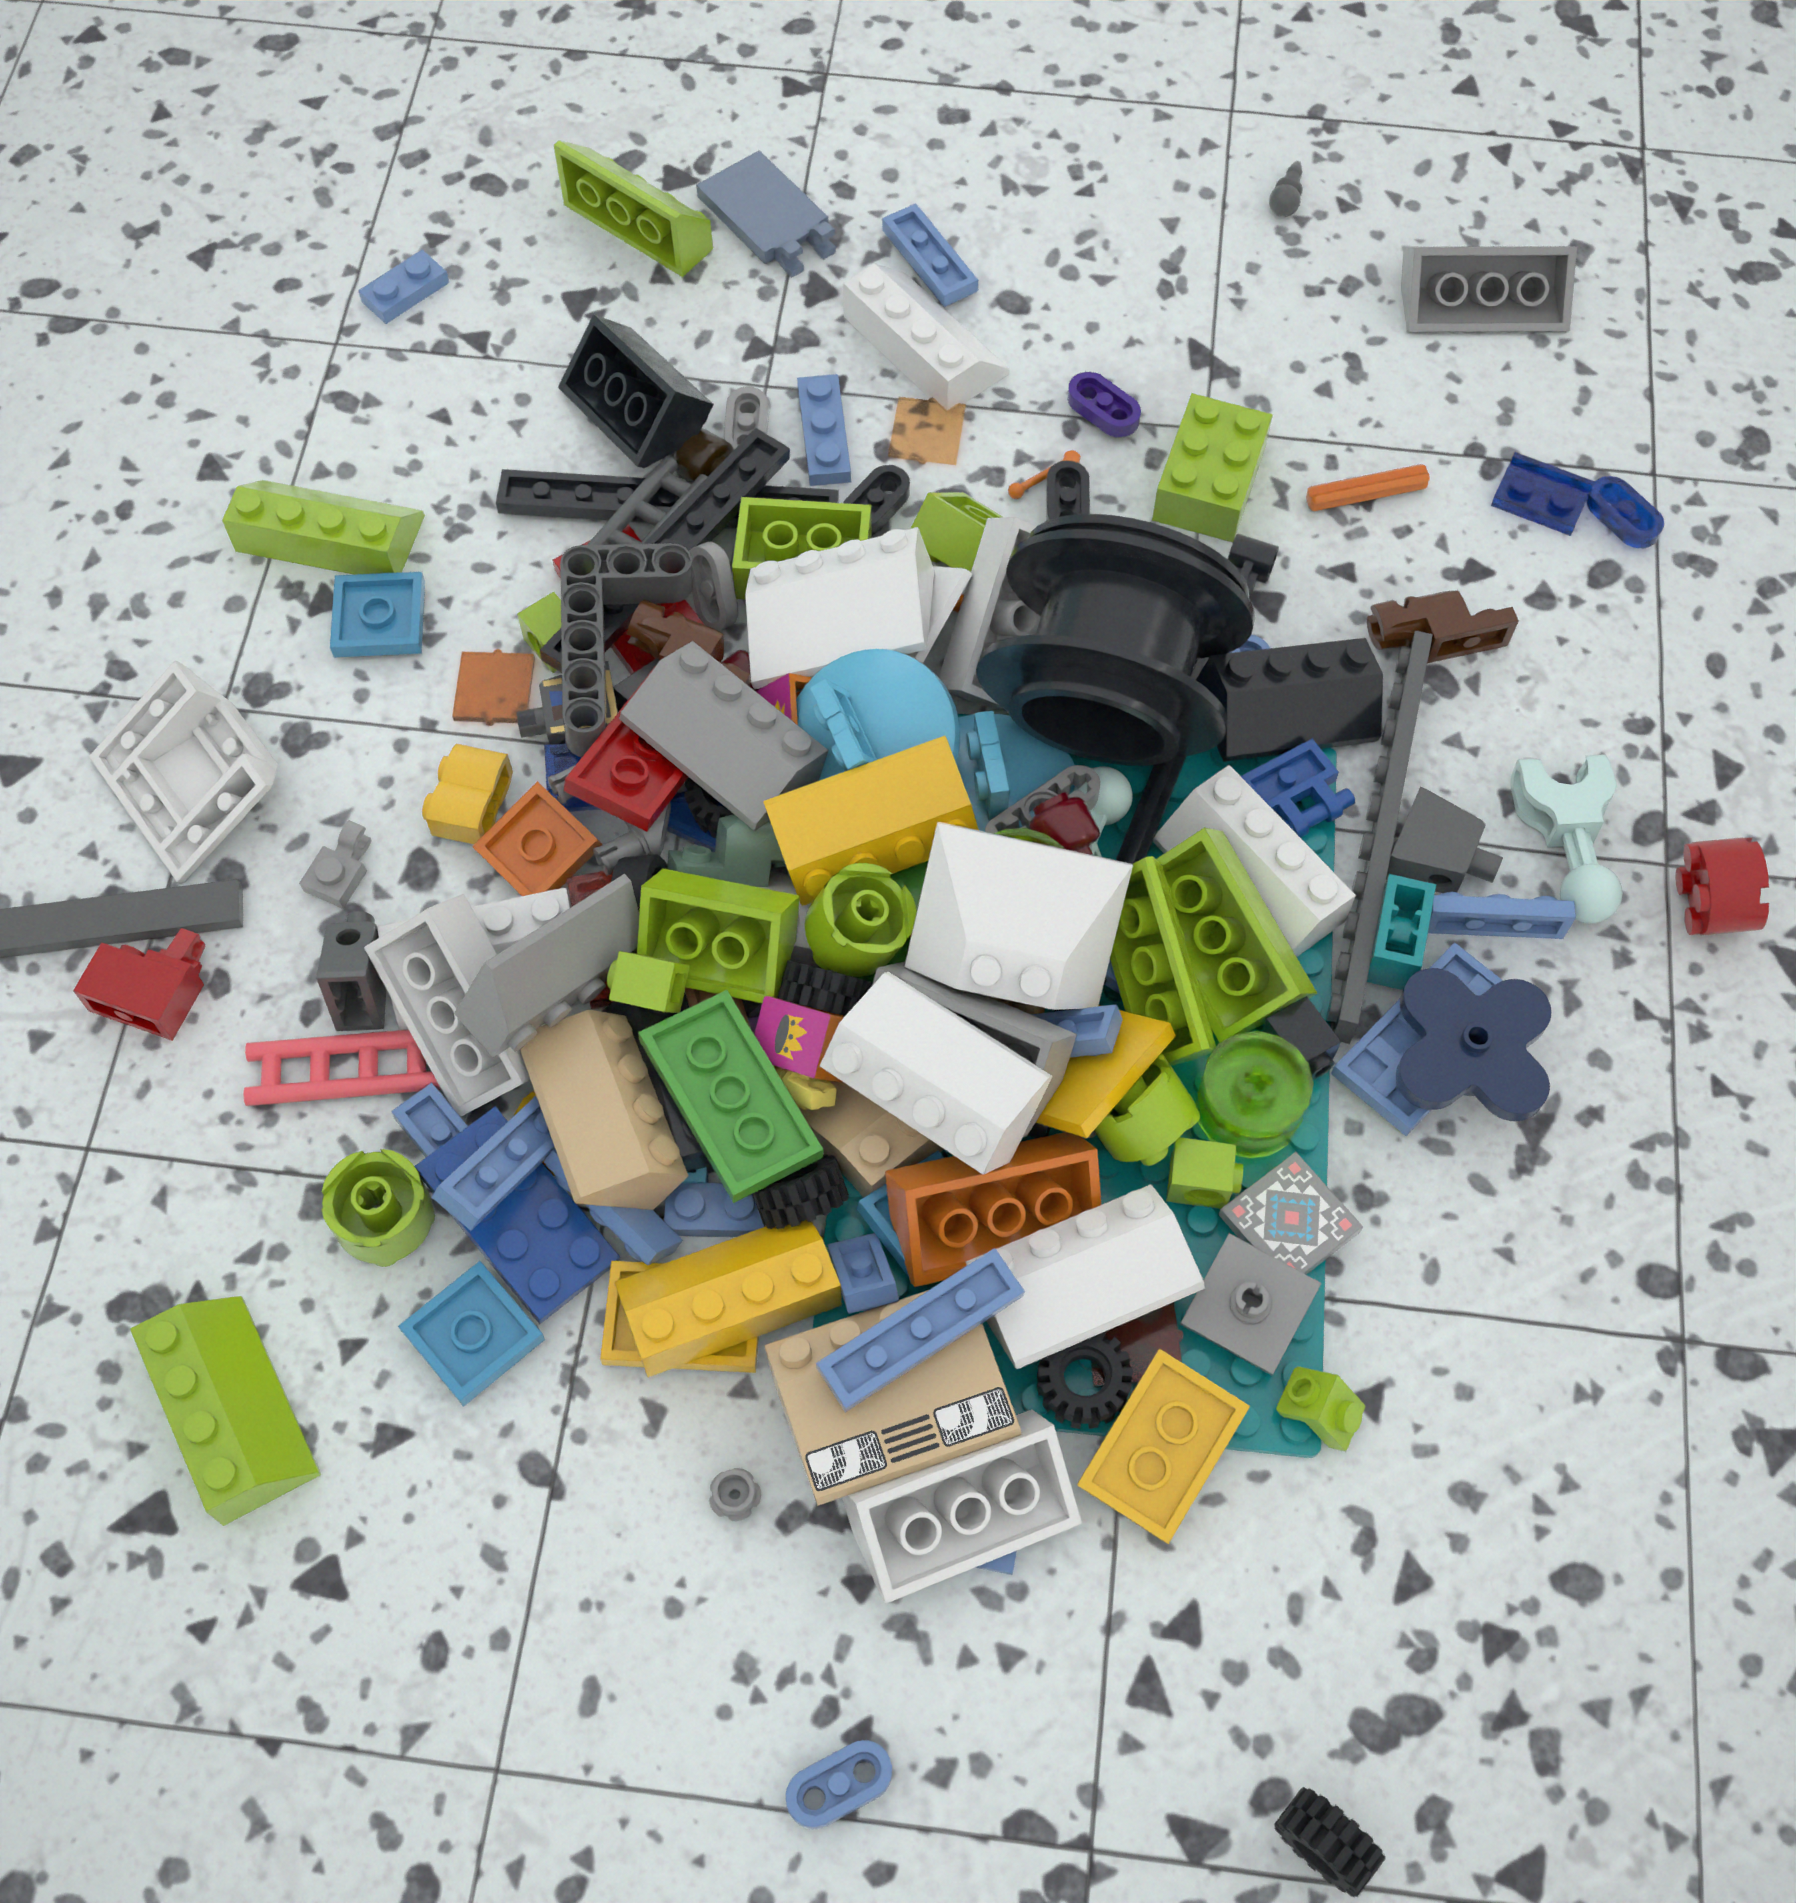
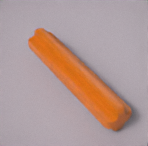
M1418 464L1310 486L1307 489L1306 500L1311 511H1318L1422 490L1428 487L1430 476L1426 466Z

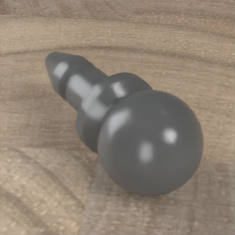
M1295 161L1288 167L1285 177L1277 181L1275 189L1270 194L1269 206L1277 216L1288 217L1294 214L1300 206V196L1303 190L1300 183L1302 176L1300 161Z

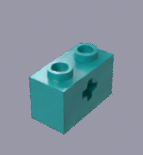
M1392 874L1388 875L1385 882L1367 982L1403 990L1409 978L1421 970L1436 884Z

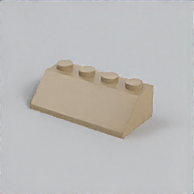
M585 1010L564 1018L551 1028L547 1024L540 1026L536 1029L537 1034L521 1048L520 1051L574 1203L654 1210L688 1177V1173L626 1016Z

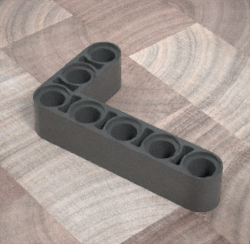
M679 544L579 545L569 548L561 557L562 714L567 748L571 753L579 757L584 756L607 727L604 605L639 604L644 599L655 604L677 603L687 599L692 593L693 588L691 553ZM589 687V689H585V690H582V689H579V688ZM582 726H591L588 729H579Z

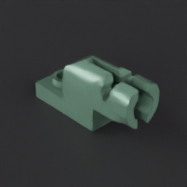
M729 815L719 818L715 852H711L709 848L697 845L685 846L683 851L669 850L667 869L754 887H768L771 863L775 868L786 866L770 821L754 831L736 815Z

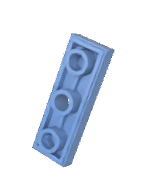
M552 1149L544 1163L556 1175L557 1183L563 1189L571 1192L556 1149ZM586 1205L590 1209L592 1218L613 1231L624 1242V1247L628 1254L639 1261H643L646 1265H650L674 1253L683 1241L653 1210Z

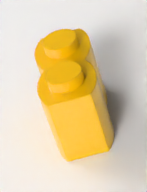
M455 744L449 755L443 756L438 768L439 783L433 793L427 794L422 808L423 819L426 820L432 836L475 844L495 824L498 809L507 795L513 775L508 754Z

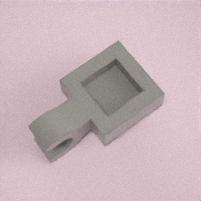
M348 820L339 834L336 850L334 851L322 846L299 883L304 892L344 909L367 872L364 864L359 861L372 841L370 837L363 835L366 830L364 826Z

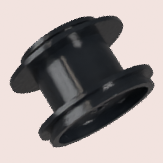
M1075 514L1045 521L1033 529L1028 538L1019 543L1012 551L1006 568V575L1012 590L1018 598L1032 611L1041 616L1036 635L1006 638L991 644L982 652L976 672L983 690L998 705L1009 712L1012 720L1021 729L1034 738L1064 752L1094 761L1126 766H1148L1167 762L1174 757L1199 754L1217 746L1224 738L1228 724L1226 711L1213 693L1193 679L1191 674L1196 659L1209 658L1210 655L1226 654L1234 651L1248 641L1252 634L1255 611L1249 600L1247 582L1241 572L1227 558L1208 545L1176 530L1134 518L1106 514Z

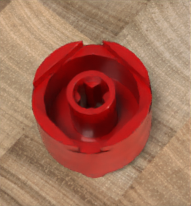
M1752 837L1698 841L1684 845L1685 867L1676 868L1675 880L1678 894H1687L1690 907L1685 909V927L1689 935L1762 930L1765 927L1769 914V903L1760 904L1761 888H1769V876L1764 853L1758 841L1751 842Z

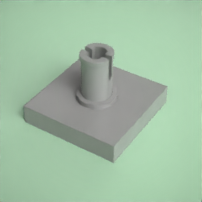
M1229 1233L1203 1280L1205 1289L1196 1293L1181 1321V1325L1273 1376L1321 1283Z

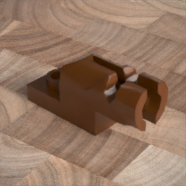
M1458 590L1443 591L1420 597H1406L1404 599V606L1399 605L1394 600L1373 604L1370 607L1373 615L1367 616L1368 633L1373 645L1378 650L1401 648V646L1409 647L1415 631L1433 634L1427 664L1506 647L1509 645L1519 622L1513 607L1499 610L1485 609L1475 615H1471Z
M645 599L639 603L628 627L627 634L631 636L627 642L628 644L640 648L660 661L693 641L750 687V673L742 671L734 664L721 662L724 657L723 633L685 618L683 614L678 612L663 618L665 607Z

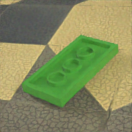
M727 990L638 1032L641 1045L733 1203L823 1158L824 1149Z

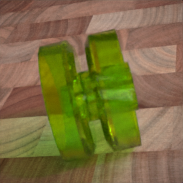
M1260 1031L1238 1033L1219 1043L1207 1059L1197 1092L1195 1106L1200 1113L1198 1120L1200 1127L1211 1142L1236 1145V1155L1246 1158L1270 1156L1286 1147L1299 1130L1303 1116L1310 1105L1314 1083L1308 1062L1295 1046L1280 1036Z

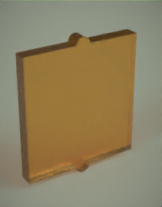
M899 397L888 457L917 460L919 464L934 462L956 465L966 404L958 403L949 410H946L933 397L928 400Z
M496 649L494 652H462L452 714L453 721L485 722L487 726H492L494 723H518L516 711L529 709L535 663L534 654L502 653L500 649Z

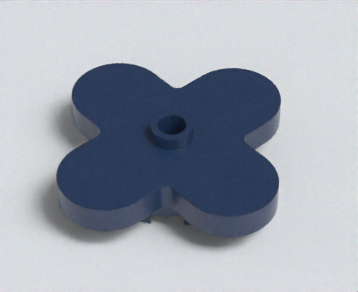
M1439 968L1423 969L1409 978L1401 993L1400 1010L1404 1019L1421 1037V1040L1407 1049L1397 1066L1396 1083L1404 1098L1419 1108L1438 1110L1451 1105L1463 1095L1475 1096L1493 1115L1501 1119L1523 1121L1533 1117L1541 1109L1550 1092V1082L1546 1071L1526 1049L1542 1036L1551 1020V1005L1544 992L1528 981L1508 979L1497 983L1488 991L1478 996L1456 975Z

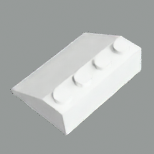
M915 527L907 530L894 529L879 537L863 541L850 540L839 547L819 552L810 550L795 558L779 562L766 561L755 568H751L745 597L750 675L754 690L762 688L788 673L806 677L814 676L832 661L861 650L887 649L903 654L926 650L935 570L919 528Z

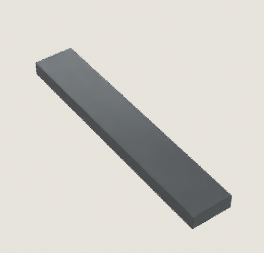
M239 879L0 909V958L100 946L101 942L115 944L176 936L181 928L194 933L243 927V886Z

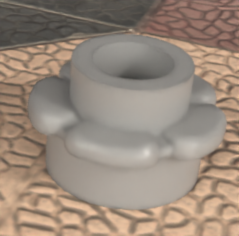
M734 1468L721 1472L713 1479L710 1485L712 1496L709 1498V1503L712 1510L720 1517L728 1516L731 1521L746 1519L751 1515V1509L760 1503V1486L753 1482L752 1474L745 1469ZM733 1490H737L740 1493L738 1499L730 1498V1493Z

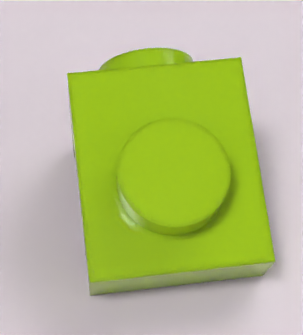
M1296 1367L1289 1378L1276 1410L1282 1417L1306 1422L1329 1448L1346 1452L1354 1433L1361 1425L1362 1414L1366 1406L1339 1375Z

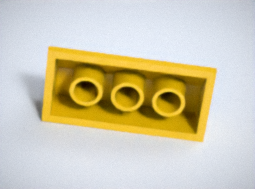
M945 735L763 801L797 895H800L801 906L812 903L830 878L848 865L870 863L895 873L928 861L937 822L979 830L971 802Z
M808 1220L801 1221L800 1225L791 1227V1224H788L782 1229H777L776 1227L769 1229L765 1226L614 1282L647 1378L842 1305L841 1284L822 1237L812 1221L808 1222Z

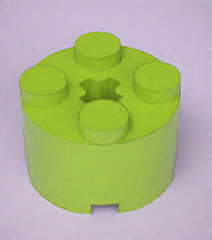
M855 863L841 869L825 884L809 906L805 917V935L813 951V959L819 967L853 977L872 975L876 973L878 967L886 966L907 942L914 926L917 913L916 905L907 887L904 885L901 888L890 878L893 873L875 864Z
M1161 1053L1096 1127L1094 1132L1114 1159L1123 1162L1140 1160L1143 1165L1150 1166L1160 1162L1167 1155L1168 1146L1198 1122L1200 1113L1195 1106L1193 1098L1165 1056Z
M380 1149L381 1152L369 1153L359 1151L343 1158L327 1175L322 1188L323 1199L321 1209L323 1218L340 1245L352 1257L380 1267L391 1266L415 1251L427 1237L435 1220L432 1199L415 1166L403 1155L386 1149Z

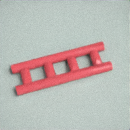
M409 1029L246 1043L245 1046L248 1062L262 1061L261 1086L244 1088L243 1094L246 1106L419 1092L430 1083L437 1090H442L432 1071L426 1072V1060ZM407 1049V1073L378 1076V1051ZM359 1053L358 1077L329 1080L330 1055ZM310 1057L309 1082L281 1084L282 1059Z

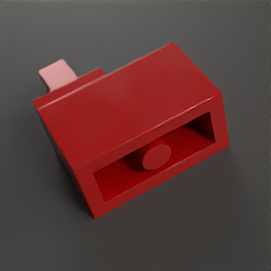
M183 928L179 930L166 950L161 949L159 952L148 949L146 954L129 945H121L119 949L101 942L73 992L89 1012L173 1041L204 986L199 977L202 968L199 960L206 947L205 943L200 939L201 936Z

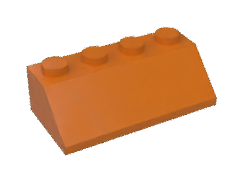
M1068 1132L1020 1142L1010 1163L986 1174H981L956 1156L885 1171L890 1220L897 1234L905 1258L904 1263L914 1287L946 1280L966 1267V1261L1101 1205L1097 1148L1081 1136Z

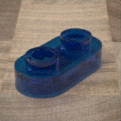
M1605 476L1593 483L1587 496V507L1608 529L1625 544L1634 548H1648L1657 542L1664 528V518L1652 504L1621 478Z

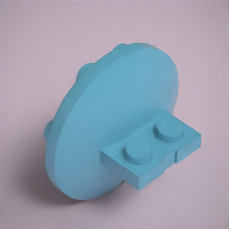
M868 649L842 656L815 674L796 699L798 726L829 750L819 781L944 735L948 740L955 762H957L960 746V726L952 696L941 679L931 669L906 654L887 649Z
M992 710L959 717L960 746L956 764L971 802L979 831L985 832V828L991 819L1066 768L1074 766L1067 752L1034 738L1021 729L1012 720L1011 716L994 714ZM1074 785L1070 787V794L1074 791ZM1033 809L1029 813L1032 818L1035 816ZM1019 821V829H1020L1021 827H1023L1022 824H1021V821Z

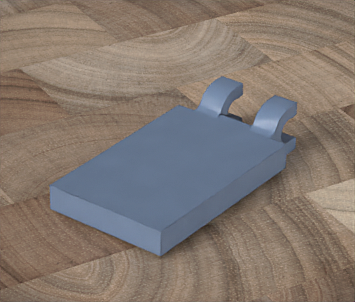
M760 150L696 184L697 197L765 264L776 259L791 278L804 271V264L797 258V256L803 253L802 243L806 241L810 243L823 260L836 253V246L829 240L830 237L835 235V229L829 224L828 216Z

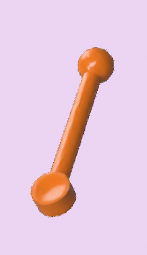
M1069 450L1064 454V458L1061 461L1080 463V454L1077 451ZM1051 467L1021 484L1017 482L1012 483L1008 488L1009 496L1013 499L1021 498L1025 490L1047 478Z

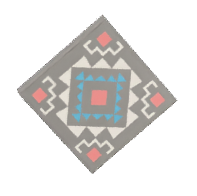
M1297 1152L1293 1153L1222 1207L1218 1214L1239 1239L1306 1275L1358 1235L1363 1228L1362 1224Z

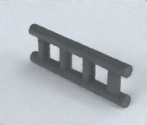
M665 456L587 545L643 544L696 490L707 476L700 474L690 484L673 475L678 468V464L672 457ZM661 487L680 497L667 513L648 503ZM635 516L655 526L641 542L622 532Z

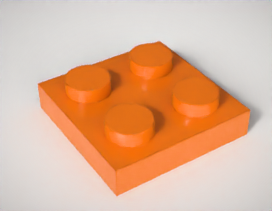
M537 781L472 847L521 896L560 889L594 855L593 849L603 844Z

